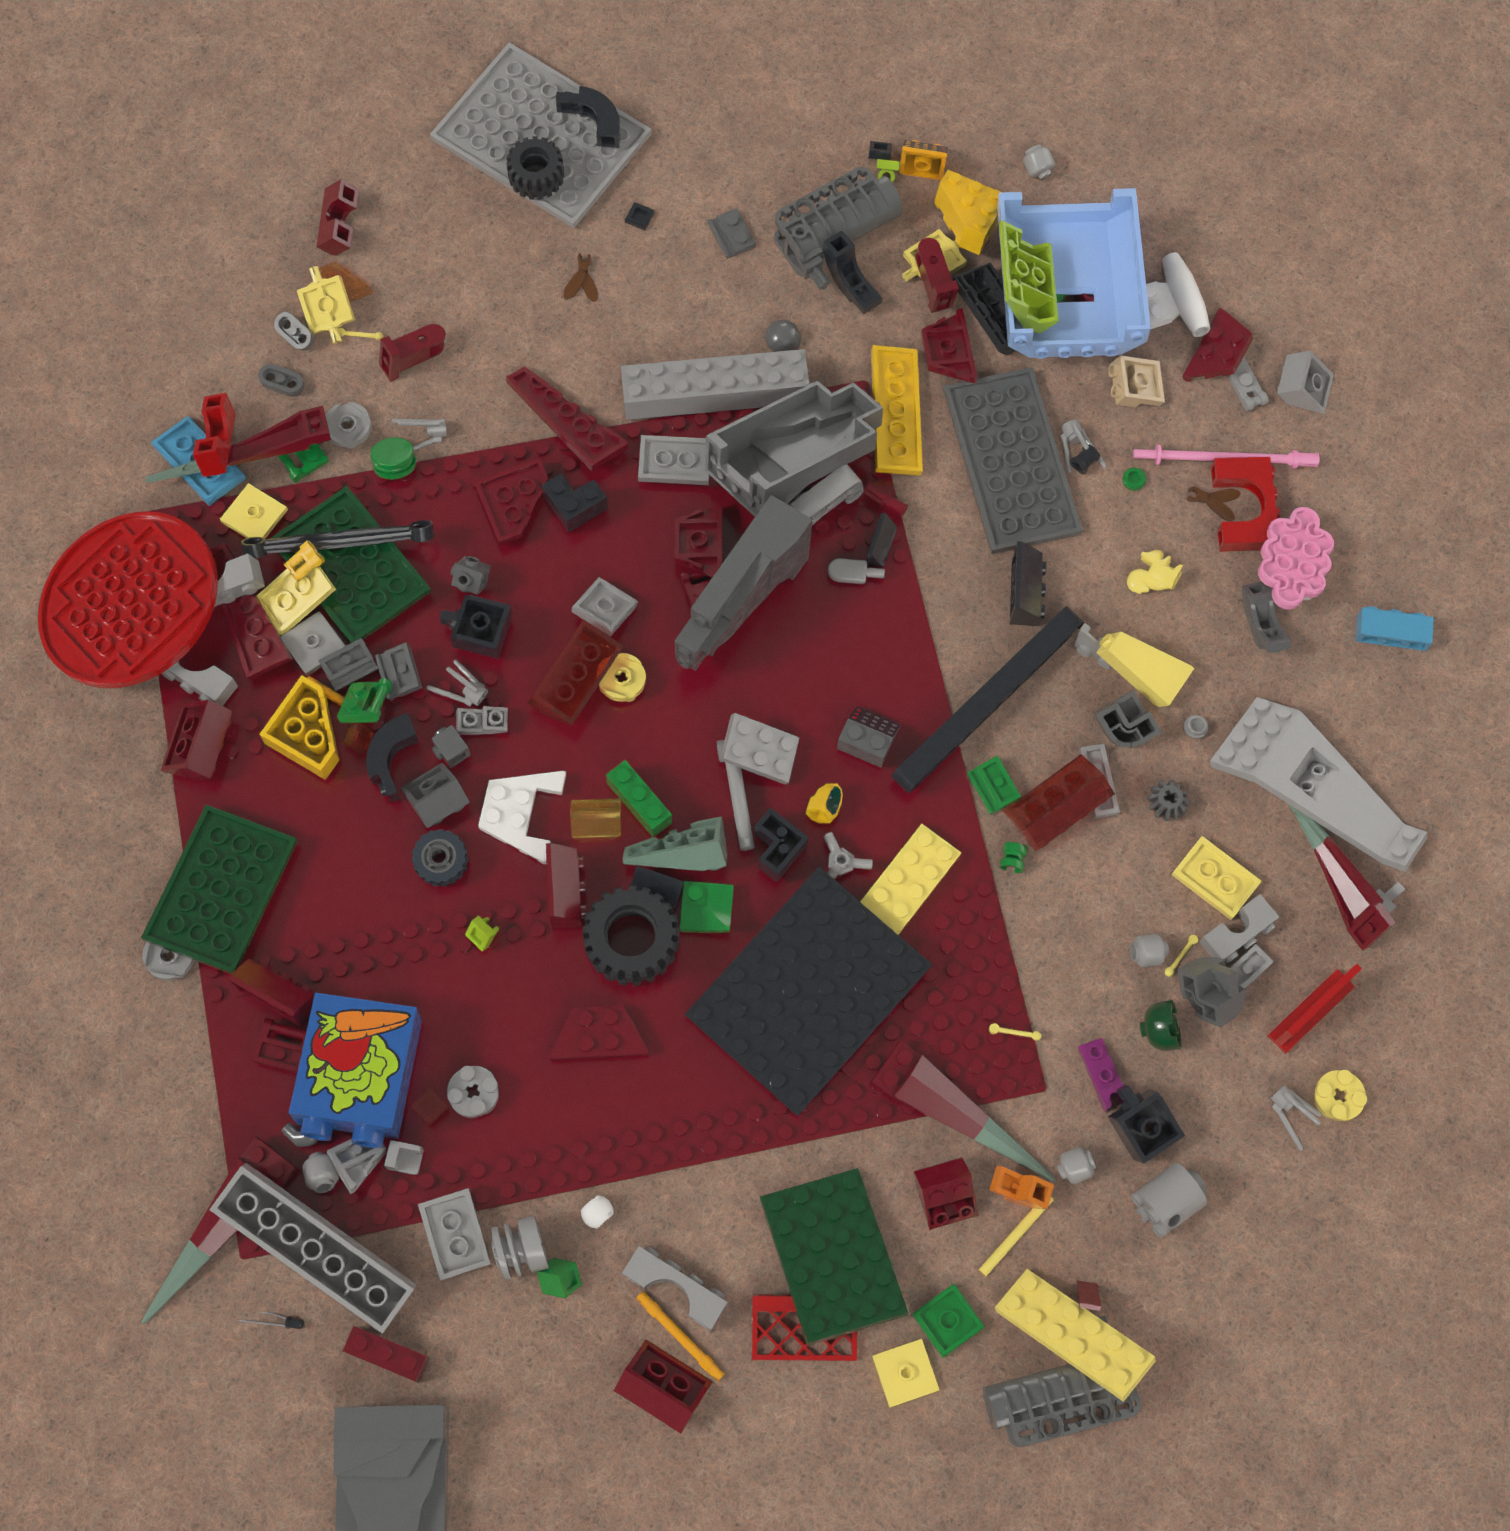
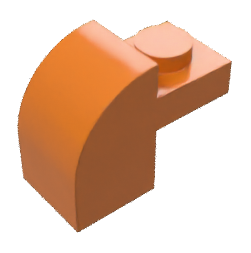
M996 1166L989 1191L1003 1196L1005 1200L1025 1207L1048 1209L1054 1184L1034 1175H1021L1003 1166Z

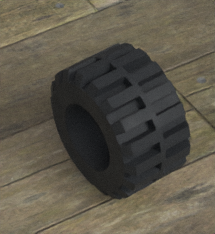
M532 136L533 139L528 140V137L523 138V142H516L515 148L511 147L509 150L510 154H507L506 164L509 183L513 186V190L516 193L520 192V196L524 198L528 196L530 200L538 197V200H542L543 196L550 197L552 192L556 193L559 190V186L563 184V157L560 149L555 147V143L552 141L547 142V138L542 137L538 139L537 136ZM531 165L545 166L543 170L538 172L525 170Z

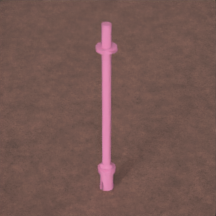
M1156 444L1155 450H1133V458L1155 459L1156 465L1160 464L1161 459L1213 461L1214 458L1269 456L1271 463L1288 464L1292 469H1296L1298 466L1317 468L1319 465V453H1300L1298 450H1292L1289 454L1162 450L1160 444Z

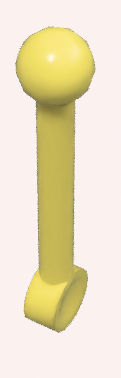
M338 328L341 337L344 335L375 338L378 341L383 338L381 332H376L375 334L352 332Z
M1196 935L1189 936L1187 945L1173 964L1165 969L1166 976L1171 977L1174 975V969L1192 945L1198 943Z
M995 1023L989 1027L991 1034L1001 1032L1032 1037L1035 1041L1040 1040L1042 1037L1039 1031L1032 1033L1001 1028Z

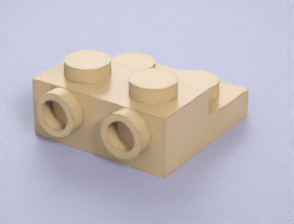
M1120 355L1110 364L1108 375L1113 378L1111 397L1115 398L1116 405L1136 408L1140 403L1161 406L1165 403L1159 361Z

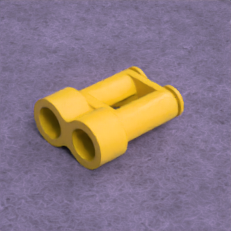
M307 540L284 566L293 573L292 577L299 582L314 567L318 568L325 560L318 553L316 547ZM304 559L306 562L296 570V565Z

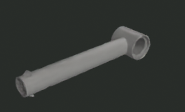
M725 740L717 741L720 762H723L720 760ZM725 762L740 850H751L755 846L741 768Z

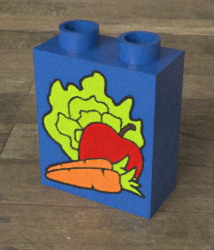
M315 993L289 1114L296 1124L302 1125L300 1135L310 1139L329 1141L331 1140L333 1130L353 1133L352 1143L369 1148H382L384 1137L399 1139L422 1025V1019L417 1007Z

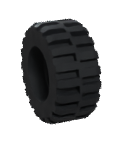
M629 885L628 890H622V886L614 888V893L609 894L607 891L601 895V901H595L591 905L592 910L586 914L584 919L583 942L590 963L594 965V969L599 974H604L605 979L611 982L616 980L619 985L624 986L627 983L639 986L645 980L650 983L655 980L656 975L662 976L667 971V966L672 965L675 960V953L678 952L679 947L677 917L673 914V908L669 902L665 903L663 897L658 893L652 894L649 888L643 887L642 890H637L636 885ZM625 916L645 918L652 924L655 931L653 945L646 952L637 956H623L616 953L608 942V931L615 921Z

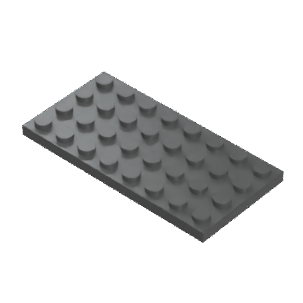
M1033 368L978 378L977 383L974 384L964 381L944 385L943 392L991 554L1015 549L1017 541H1022L1031 546L1081 535L1083 530Z

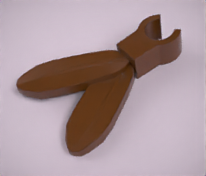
M579 253V271L565 287L564 299L568 300L574 297L582 286L586 296L591 301L596 302L598 292L592 278L588 274L591 255L588 254V260L583 262L581 261L582 255Z
M1195 486L1188 489L1189 492H1194L1196 497L1188 496L1186 498L1187 501L1206 503L1222 519L1226 521L1235 520L1233 512L1222 502L1238 498L1240 496L1238 490L1225 489L1208 494V492L1202 491Z

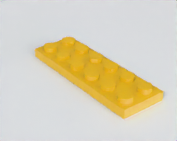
M873 345L871 348L873 399L883 407L882 425L875 429L877 432L875 472L921 476L923 463L917 349Z

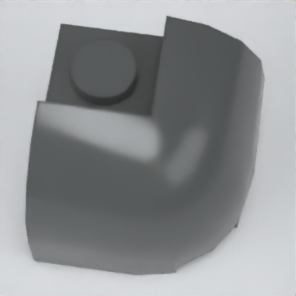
M1134 690L1105 704L1093 713L1105 736L1111 743L1119 747L1133 748L1162 733L1150 711H1145Z
M1217 957L1200 958L1178 969L1183 999L1188 998L1196 1010L1195 1015L1221 1028L1239 1014L1246 998V989L1238 986L1237 972L1225 967V959Z

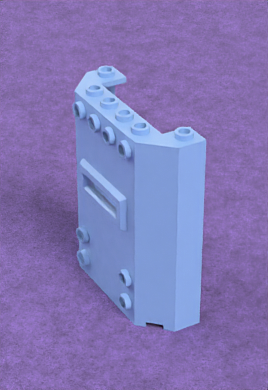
M1136 188L1113 189L1110 203L1021 206L1022 192L999 193L997 203L998 224L1003 220L1022 229L1021 240L1032 245L1048 242L1052 244L1056 294H1094V302L1057 303L1059 322L1040 334L1033 332V329L1022 327L1005 301L1008 346L1029 358L1044 359L1047 357L1068 358L1070 356L1092 357L1100 355L1112 357L1122 355L1146 343L1151 327Z

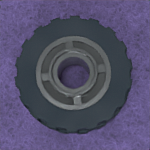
M438 829V831L432 830L426 835L423 834L421 839L416 841L415 848L412 850L413 858L411 859L415 871L426 883L436 887H445L448 884L456 883V880L462 878L464 871L466 872L467 863H469L468 852L463 842L456 834L453 835L448 830ZM440 853L446 854V859L442 863L434 862L436 855Z

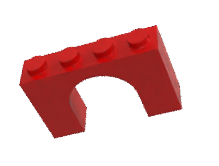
M1270 456L1214 458L1211 465L1213 488L1239 487L1247 489L1258 498L1261 505V515L1253 520L1221 522L1217 530L1219 551H1261L1264 542L1268 540L1267 530L1271 522L1280 518V509L1276 507L1275 502L1278 491L1277 487L1273 485L1275 467L1271 465Z

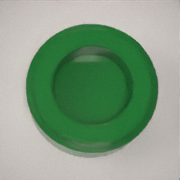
M1129 468L1123 474V485L1131 491L1140 490L1145 485L1146 475L1139 468Z

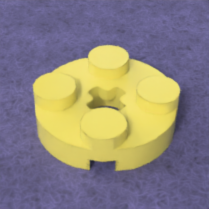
M626 653L615 654L616 656L605 659L599 667L597 677L600 691L614 701L631 702L643 691L646 684V673L641 662L635 656ZM622 672L626 673L627 681L618 682V679L615 678L616 675H621Z
M1334 1070L1326 1073L1318 1080L1314 1101L1319 1111L1325 1117L1337 1121H1348L1361 1113L1367 1102V1096L1362 1082L1350 1071ZM1336 1089L1346 1093L1344 1096L1345 1102L1334 1099Z

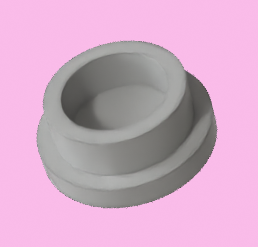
M1193 715L1186 719L1184 731L1190 738L1200 739L1206 735L1208 723L1203 717Z

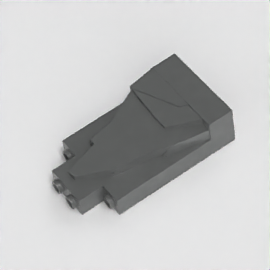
M815 381L706 435L705 471L756 517L771 495L788 504L810 483L875 450L877 437L875 429L882 425L883 407L854 382L831 393L828 388Z
M772 495L768 498L691 607V618L675 640V659H677V662L686 669L690 667L696 671L704 658L708 655L712 657L717 648L732 637L749 615L767 598L779 583L787 578L795 579L809 559L812 519Z
M445 1405L335 1407L334 1476H337L335 1531H447L449 1407Z

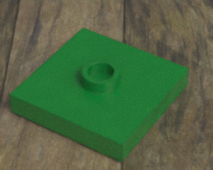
M954 1283L911 1314L941 1358H944L985 1327Z

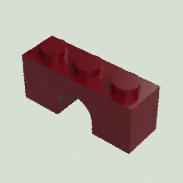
M342 179L325 188L316 245L317 248L326 253L336 256L351 248L354 228L345 224V220L348 214L357 208L359 193L358 188Z
M353 1326L342 1350L349 1355L417 1383L420 1382L429 1361V1357L355 1326Z

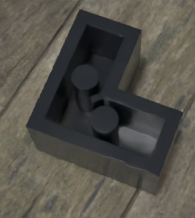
M559 474L541 485L543 498L568 533L608 510L607 497L595 480L573 491L563 475Z
M769 808L755 825L754 835L769 846L758 859V868L775 882H778L808 847L809 837L772 808Z

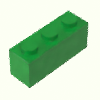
M626 760L606 774L609 787L653 838L672 824V814Z

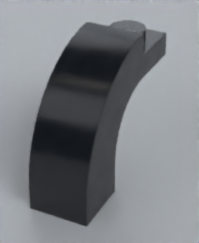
M584 86L579 87V93L569 91L556 92L557 112L582 114L590 117L597 124V146L620 148L619 115L609 98L595 89Z
M843 231L825 240L823 248L828 268L838 288L849 302L853 301L863 314L881 304L882 297L866 280L857 264L854 243Z
M408 713L398 716L383 725L371 740L367 752L366 763L370 780L373 785L378 783L382 796L388 795L391 803L400 799L390 775L391 761L401 749L419 742Z

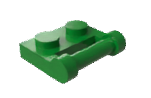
M318 444L309 445L307 450L294 452L304 466L301 469L295 466L288 454L278 456L290 473L289 477L294 483L329 462Z
M382 678L379 682L351 683L337 715L339 722H377L381 715L380 709L385 696L391 691L393 686L392 682ZM374 694H376V695H375V698H374V700H373V702H372L371 707H369L370 704H371V701H372V699H373V697H374Z

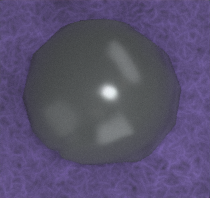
M788 320L775 321L767 328L765 334L767 346L774 352L797 350L802 340L797 326Z

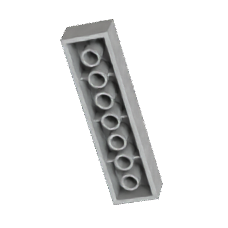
M805 349L621 366L626 420L760 408L809 385Z
M247 1163L239 1168L210 1208V1211L382 1334L417 1285Z

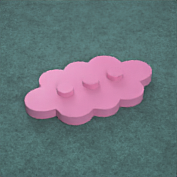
M1308 507L1296 508L1291 513L1289 519L1278 518L1272 521L1267 530L1268 540L1264 542L1261 548L1263 561L1258 568V576L1265 585L1273 588V601L1279 607L1287 610L1297 608L1304 597H1318L1326 586L1324 576L1328 574L1332 567V561L1328 555H1330L1334 548L1333 537L1327 531L1319 528L1320 518L1318 514Z

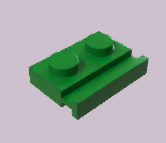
M998 755L967 772L990 815L1022 799Z

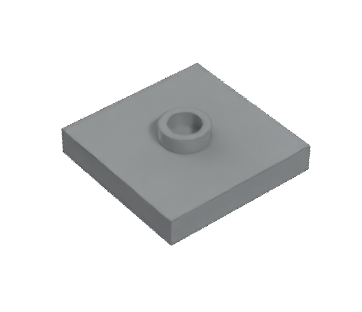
M598 577L573 605L571 612L607 635L612 636L637 607L638 601Z
M320 611L281 636L287 650L306 676L321 668L318 660L345 647Z

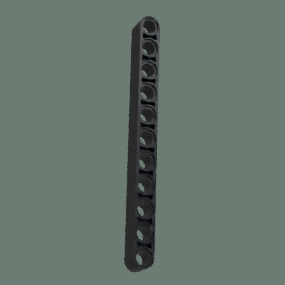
M1068 606L1064 607L894 771L891 778L910 794L1073 636V632L1077 628L1080 629L1084 621Z

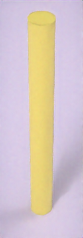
M1052 1197L1050 1198L1049 1205L1054 1201ZM1032 1208L978 1270L986 1277L1046 1209Z

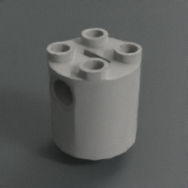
M1178 1163L1171 1165L1130 1196L1138 1207L1135 1210L1136 1213L1142 1216L1141 1220L1144 1223L1147 1221L1151 1223L1153 1232L1160 1239L1207 1205L1205 1183L1200 1175L1193 1169L1191 1171L1186 1170Z

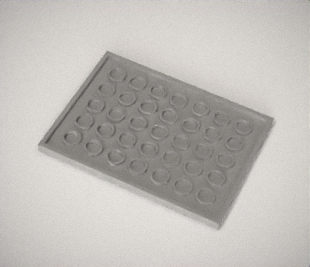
M509 42L430 133V139L512 191L514 190L513 186L509 183L506 164L510 148H515V143L518 141L523 142V138L533 139L532 136H537L538 139L544 137L547 138V142H554L555 147L560 149L563 157L564 178L562 186H559V190L556 193L552 192V196H543L542 200H538V197L530 200L528 196L525 199L574 229L651 136L652 129L616 108L620 120V148L597 146V124L590 117L582 114L557 112L556 92L569 91L579 93L580 85ZM536 164L527 167L525 170L538 172L543 170L545 166Z

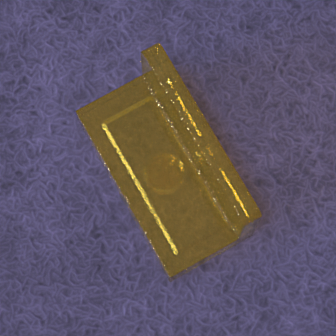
M620 799L571 800L572 837L621 836Z

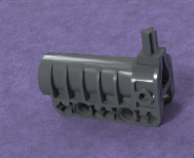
M858 167L779 209L775 214V224L778 230L774 234V242L796 274L802 275L805 280L811 277L819 290H825L831 282L822 270V258L825 257L823 242L840 231H843L853 242L901 216L903 207L900 196L893 183L886 176L876 180L869 169ZM858 175H860L861 177L866 176L865 181H863L862 179L857 180ZM840 185H845L849 190L840 193L836 188ZM820 196H823L824 198L828 196L827 201H819ZM804 205L808 206L810 211L801 213L798 208ZM781 217H789V222L781 221ZM780 235L783 236L784 240H779Z
M1106 1316L1098 1317L1108 1324ZM1071 1364L983 1387L984 1403L992 1430L1005 1426L1010 1443L1016 1447L1029 1446L1127 1419L1137 1415L1141 1409V1401L1136 1387L1123 1402ZM1123 1403L1128 1404L1127 1409L1115 1412L1114 1406ZM1096 1407L1101 1408L1103 1411L1102 1420L1097 1418L1095 1414ZM1084 1414L1085 1420L1064 1426L1062 1420ZM1045 1420L1049 1421L1053 1426L1051 1434L1044 1430ZM1033 1428L1035 1434L1019 1438L1018 1432Z

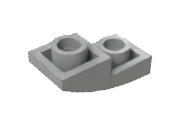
M483 706L482 710L458 708L456 711V731L458 734L463 735L507 732L508 708Z

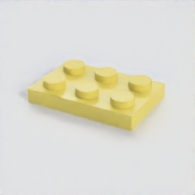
M304 559L296 565V570L306 562ZM320 566L318 568L314 567L299 582L292 577L293 573L286 569L257 595L280 635L290 631L336 590Z
M1201 836L1172 873V876L1230 920L1233 919L1261 883L1260 879L1203 836Z

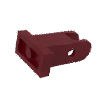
M924 238L918 244L915 261L929 298L928 307L930 312L934 313L953 307L959 287L957 281L952 280L939 242L934 238Z
M429 324L394 340H391L389 336L380 339L379 366L389 381L392 382L399 378V372L441 354L444 350L446 336L444 328L438 324Z

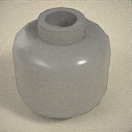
M1039 144L1025 152L1023 164L1031 178L1039 177L1042 180L1052 174L1051 170L1055 167V160L1049 148L1042 147Z
M1158 934L1138 935L1134 942L1130 944L1131 959L1140 967L1160 966L1164 962L1165 956L1169 954L1167 942L1163 941L1162 937Z
M1081 1146L1060 1155L1061 1164L1057 1165L1062 1179L1068 1178L1072 1184H1078L1094 1176V1169L1097 1168L1090 1150H1085Z
M323 1152L311 1154L309 1159L302 1165L306 1186L316 1193H325L332 1190L339 1180V1174L329 1155Z

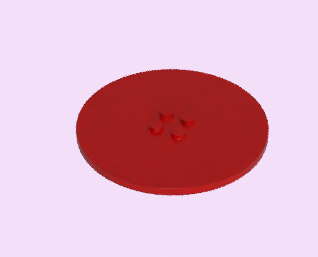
M160 512L127 513L106 520L84 533L58 559L41 593L38 608V629L42 645L48 657L62 672L75 681L97 688L129 687L150 680L165 672L183 658L194 646L212 615L217 597L218 575L215 559L209 546L189 524L179 518Z

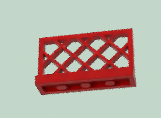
M1355 964L1344 975L1336 969L1267 1036L1286 1054L1355 988L1350 980L1362 968Z
M752 1294V1360L857 1361V1331L851 1333V1338L847 1334L843 1335L851 1343V1355H840L833 1348L843 1336L837 1337L831 1344L827 1340L823 1341L828 1346L821 1355H814L807 1348V1344H804L794 1334L801 1326L800 1322L790 1330L781 1320L788 1312H796L790 1294ZM758 1312H770L776 1320L764 1330L757 1322ZM774 1312L783 1313L778 1317ZM778 1322L789 1332L779 1343L768 1334ZM757 1327L763 1332L758 1338ZM766 1335L776 1347L769 1354H757V1343ZM791 1335L802 1346L795 1354H787L781 1348V1345ZM779 1349L783 1354L774 1353ZM805 1349L809 1354L800 1353ZM830 1350H832L836 1355H826V1354H827Z

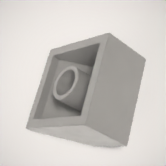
M1311 351L1289 354L1286 356L1277 394L1289 405L1325 414L1334 374Z

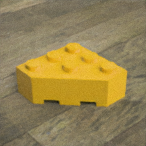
M947 170L939 183L934 204L937 209H941L944 215L943 220L949 230L954 232L956 236L955 241L958 246L980 255L998 225L997 203L999 193L1002 192Z
M301 675L261 731L260 736L266 745L326 780L339 761L327 697L321 686Z

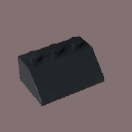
M1017 541L1012 557L1010 625L1038 626L1040 619L1045 617V605H1041V597H1045L1046 583H1042V576L1046 574V562L1042 561V552L1022 541Z

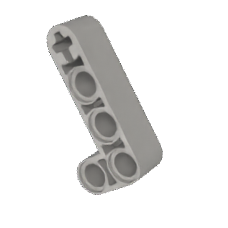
M848 464L833 471L789 506L810 517L813 524L843 500L847 504L854 502L863 493V484Z

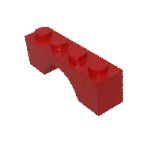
M227 393L205 396L203 399L201 412L205 423L206 438L196 440L193 457L203 477L226 473L236 417Z

